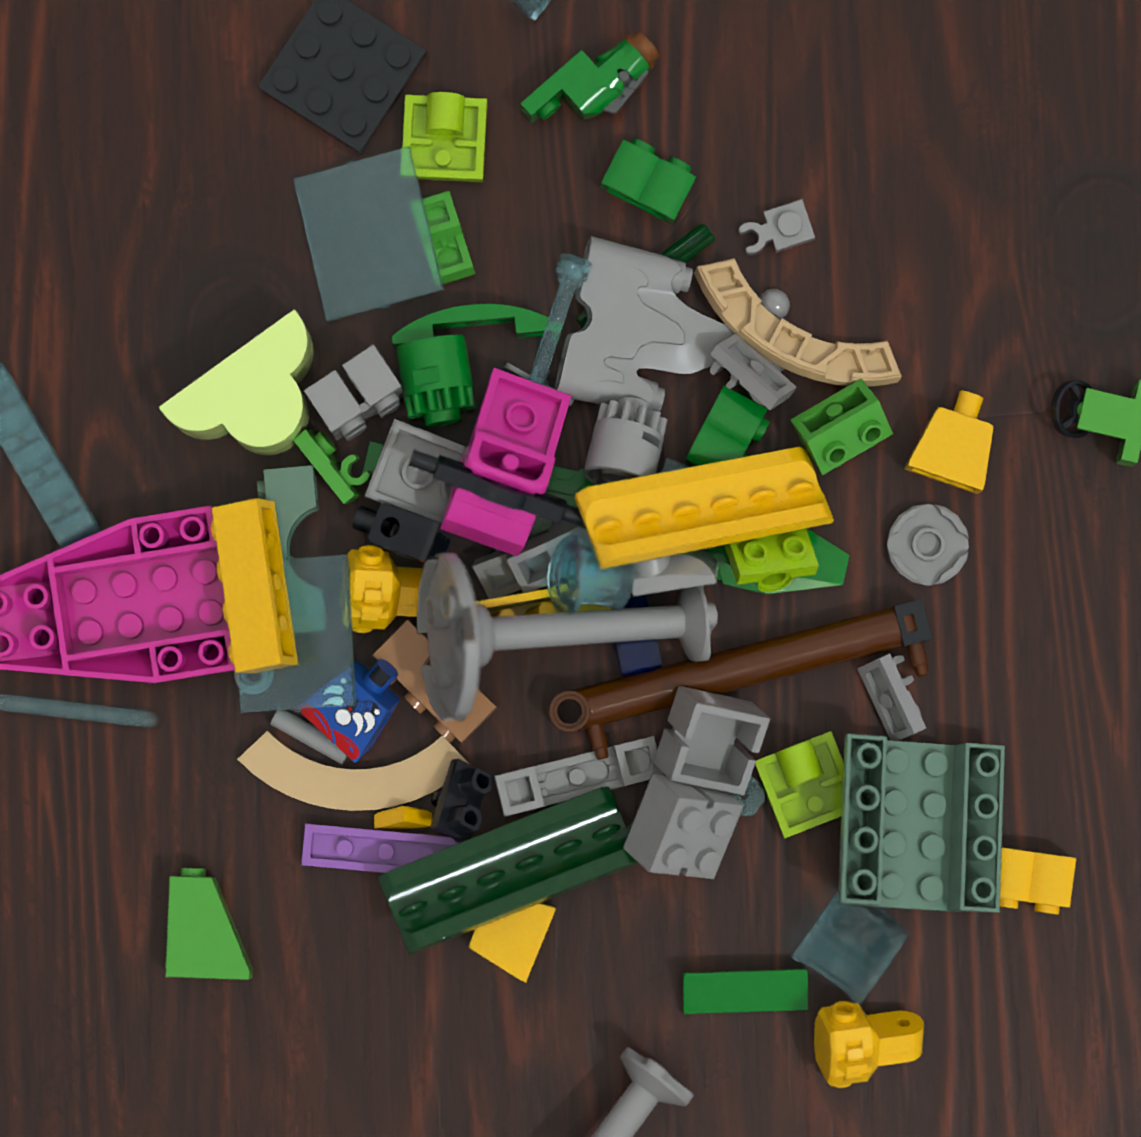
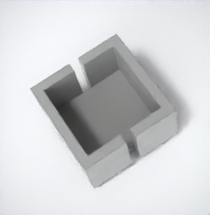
M374 344L342 365L348 373L347 376L365 401L362 404L358 405L336 370L304 390L337 441L342 437H345L347 441L357 437L368 428L365 422L369 418L377 414L384 418L402 406L400 399L403 398V389Z
M678 686L667 719L673 728L672 730L664 728L653 763L670 781L745 795L756 760L738 743L734 742L737 738L751 752L759 753L770 718L752 701Z
M652 774L623 849L646 870L652 873L679 875L681 872L685 876L714 879L744 805L729 792L670 781L667 776Z

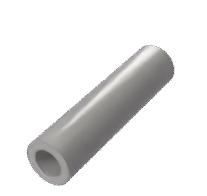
M278 708L270 725L342 765L347 755L318 728L284 708Z

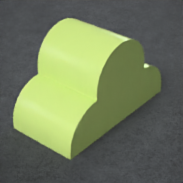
M294 309L159 406L160 410L181 432L196 439L211 440L230 433L241 446L256 454L276 455L289 450L296 445L293 439L307 428L309 421L308 404L304 394L297 385L307 374L313 360L312 339L302 319Z

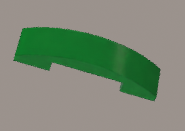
M470 304L443 309L419 318L392 336V342L395 349L396 346L403 343L435 337L434 330L515 323L517 339L556 336L557 322L540 313L516 306Z

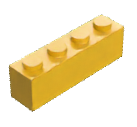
M255 498L213 507L211 533L213 539L217 542L219 555L217 575L221 583H223L225 601L222 609L224 619L229 625L231 642L228 652L230 660L235 666V672L254 674L298 665L275 501Z

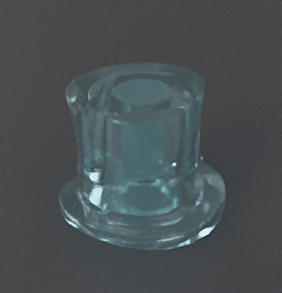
M575 534L566 536L558 544L552 554L547 572V585L551 600L563 613H575L581 605L586 604L621 609L630 598L634 581L633 563L600 569L593 547L586 546L583 538Z

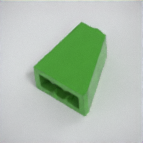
M181 868L180 876H170L166 977L250 980L253 978V967L217 878L206 877L205 868Z

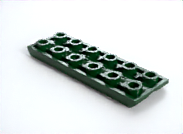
M607 786L597 788L390 870L378 877V881L410 956L639 864V862L623 849L629 832L611 790Z

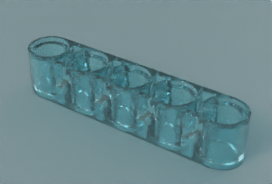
M0 361V445L61 548L100 532L101 528L9 371Z

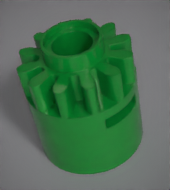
M443 335L423 338L395 347L408 419H424L426 427L443 426L462 421L461 412L476 408L464 335Z

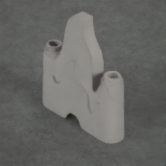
M590 236L575 292L576 300L582 304L588 314L587 321L580 331L568 334L564 340L554 390L571 395L573 400L598 405L601 403L609 404L610 400L618 402L621 397H634L649 402L653 405L654 411L660 412L665 397V388L658 387V382L639 377L637 370L640 368L675 374H692L711 367L716 362L710 355L717 344L731 337L734 333L725 324L702 315L676 297V294L680 291L688 292L691 284L693 268L686 267L685 262L671 259L658 253Z

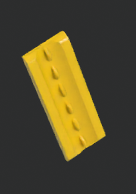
M802 447L590 486L575 495L576 503L600 569L831 524L834 521L826 498L819 486L808 453Z

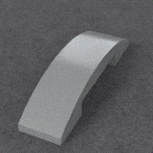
M654 736L608 747L609 756L605 759H596L595 752L592 751L494 776L504 817L564 802L600 787L609 786L611 790L650 780L652 774L664 776V773L653 763L657 752Z

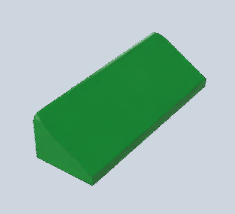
M807 968L682 972L684 1014L808 1010Z

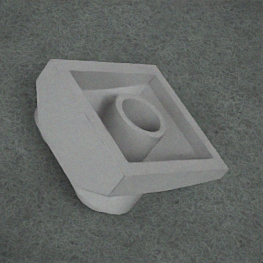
M700 549L630 563L629 569L633 596L715 584L719 570L718 561L708 552Z

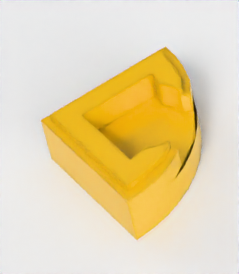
M408 806L381 811L374 815V829L399 831L428 828L433 819L432 812Z

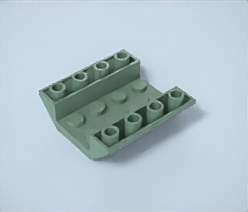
M845 734L838 903L865 907L928 911L999 913L1005 746L976 743L957 745L887 740V737Z

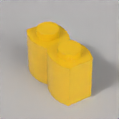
M1002 848L1000 907L1018 909V902L1025 901L1035 903L1034 911L1058 915L1060 907L1070 908L1076 858Z

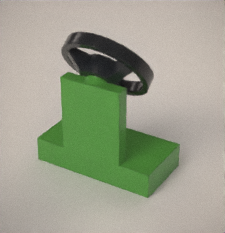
M1070 380L1059 386L1051 402V418L1056 430L1068 438H1081L1092 432L1121 439L1115 464L1128 467L1136 465L1141 450V380H1138L1133 385L1131 398L1094 390L1084 381ZM1076 385L1084 389V397ZM1069 389L1071 399L1066 404L1067 416L1061 422L1059 414L1060 402L1064 393ZM1078 422L1076 429L1080 431L1071 433L1066 430L1072 424Z

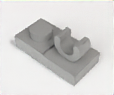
M737 333L717 344L710 354L716 360L710 368L712 375L717 374L723 368L727 369L731 373V379L726 384L728 389L741 384L755 402L764 405L769 410L789 399L797 388Z
M887 654L857 669L889 739L899 741L926 729L918 705L914 702L910 691H907L905 687L913 682V676L901 678L896 667L897 664L905 660L904 657L898 655L892 658L891 654Z

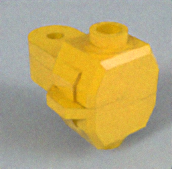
M365 545L360 547L359 550L351 549L346 556L341 586L340 605L344 624L352 631L368 633L373 629H385L396 616L417 617L418 588L423 568L397 567L390 553L383 551L377 546Z
M840 1001L833 1006L822 1007L815 1019L814 1049L816 1062L830 1086L846 1088L852 1085V1083L866 1082L878 1066L911 1062L921 1056L924 1021L919 1015L909 1011H892L866 1015L858 1003Z

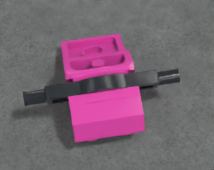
M494 368L486 386L469 445L460 462L442 455L436 458L416 449L413 450L408 466L433 474L434 479L453 485L441 522V530L518 557L525 546L536 515L556 523H561L563 520L586 529L579 508L567 505L565 499L545 493L555 462L554 454L571 395Z

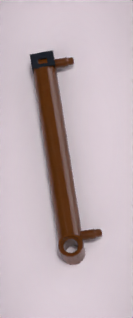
M919 599L891 608L710 654L708 661L695 662L686 660L564 691L557 694L551 701L549 717L558 730L566 733L587 729L596 759L601 760L609 756L603 724L672 707L678 686L723 694L903 647L908 649L916 676L921 677L929 673L923 642L933 638L923 600ZM566 700L577 702L582 709L580 719L573 724L564 723L558 717V707Z

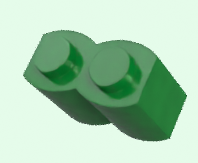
M634 138L632 143L623 140L601 182L600 188L646 213L673 225L696 179V176L690 173L691 166L674 157H670L668 161L660 159L653 154L655 148L642 140Z
M723 386L685 461L694 466L747 457L748 455L744 453L751 440L753 439L759 443L770 423V420L764 418L767 408Z

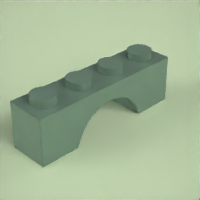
M313 465L263 470L264 480L257 481L258 499L275 501L294 635L330 632L326 590L304 581L294 569L290 556L291 539L296 528L307 516L319 510L316 469Z

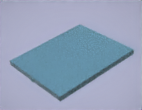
M404 147L359 161L350 160L345 165L294 179L327 321H333L380 307L385 309L394 303L444 290L410 147Z
M348 555L298 559L289 556L286 560H283L298 665L254 674L239 673L241 713L278 710L301 712L303 709L356 705Z

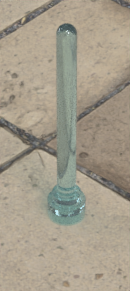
M562 253L555 269L558 273L557 281L560 284L528 379L543 386L575 288L581 287V283L587 281L592 266L591 262L582 257Z
M0 694V710L146 728H154L160 721L158 714L151 711Z

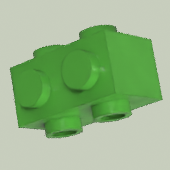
M862 379L857 380L790 420L802 447L806 449L810 460L822 475L893 435L879 400Z

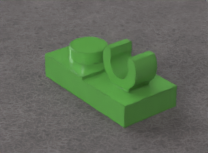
M305 429L293 439L343 504H352L363 495L356 485L368 483L372 473L371 471H366L358 478L352 475L351 466L360 459L357 454L347 456L340 466L338 464L339 460L333 454L337 449L323 431L316 433L313 429Z

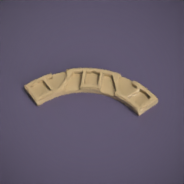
M735 258L697 266L694 275L713 310L734 334L737 333L761 356L774 364L815 381L849 386L859 379H862L867 386L898 383L901 379V373L888 341L859 344L837 341L834 344L813 338L811 333L794 326L785 319L779 320L761 304L762 300L747 283Z
M266 731L237 759L252 774L266 784L292 798L329 809L349 811L378 810L420 799L443 787L452 759H460L468 763L441 736L418 754L388 766L371 769L336 768L317 763L299 755L282 744L269 731Z

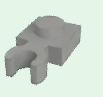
M802 199L763 212L766 224L760 225L755 222H747L738 229L739 235L752 232L758 238V242L755 245L745 248L746 255L758 254L763 250L765 244L772 242L775 253L815 239Z

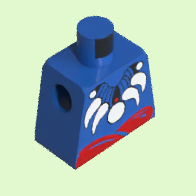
M379 659L370 670L357 661L302 704L298 711L356 763L372 749L399 704L398 696L388 688L398 676V672L392 664L383 659Z

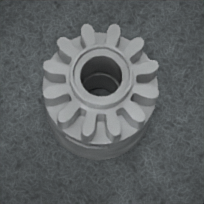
M621 397L618 402L610 400L609 404L601 403L583 470L584 477L590 482L600 485L656 474L668 419L660 417L661 412L654 411L653 405L649 402L634 397Z

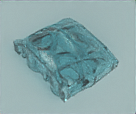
M838 888L822 914L793 952L791 958L812 968L853 999L854 1003L860 1005L908 938L909 932L879 907L838 903Z

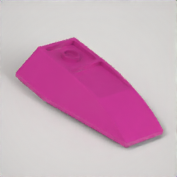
M213 506L128 519L1 574L0 670L160 683L234 671L235 666L232 664L228 652L231 642L229 625L224 619L222 609L225 601L223 583H221L217 575L218 548L217 542L213 539L211 533Z

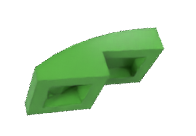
M450 191L411 202L410 204L436 286L475 275Z

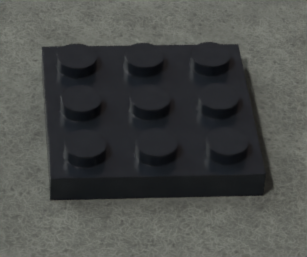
M314 0L258 85V89L356 153L362 155L427 55V51L348 0Z

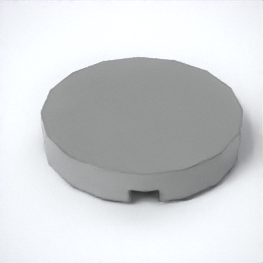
M922 504L911 507L897 517L889 529L886 547L889 561L900 576L914 584L931 586L942 584L958 574L967 561L969 538L967 529L958 515L944 506Z

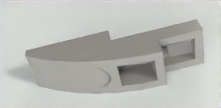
M562 520L561 523L552 524L548 532L528 539L518 557L499 550L475 559L472 567L488 598L494 599L522 590L523 593L532 592L597 562V558L587 530Z

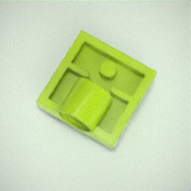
M450 92L429 93L428 96L405 95L402 179L483 182L487 99L465 98L461 94Z
M807 529L724 545L737 585L756 583L758 589L762 592L779 591L787 587L794 577L815 575L819 567Z
M831 731L756 760L755 767L784 839L842 816L844 762Z

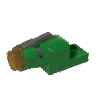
M639 31L633 37L630 35L626 36L618 45L596 57V64L581 50L520 103L521 113L531 124L539 117L544 121L559 109L561 103L558 100L563 98L583 120L596 117L602 112L617 114L646 79L648 71L655 66L654 61L660 55L653 44Z

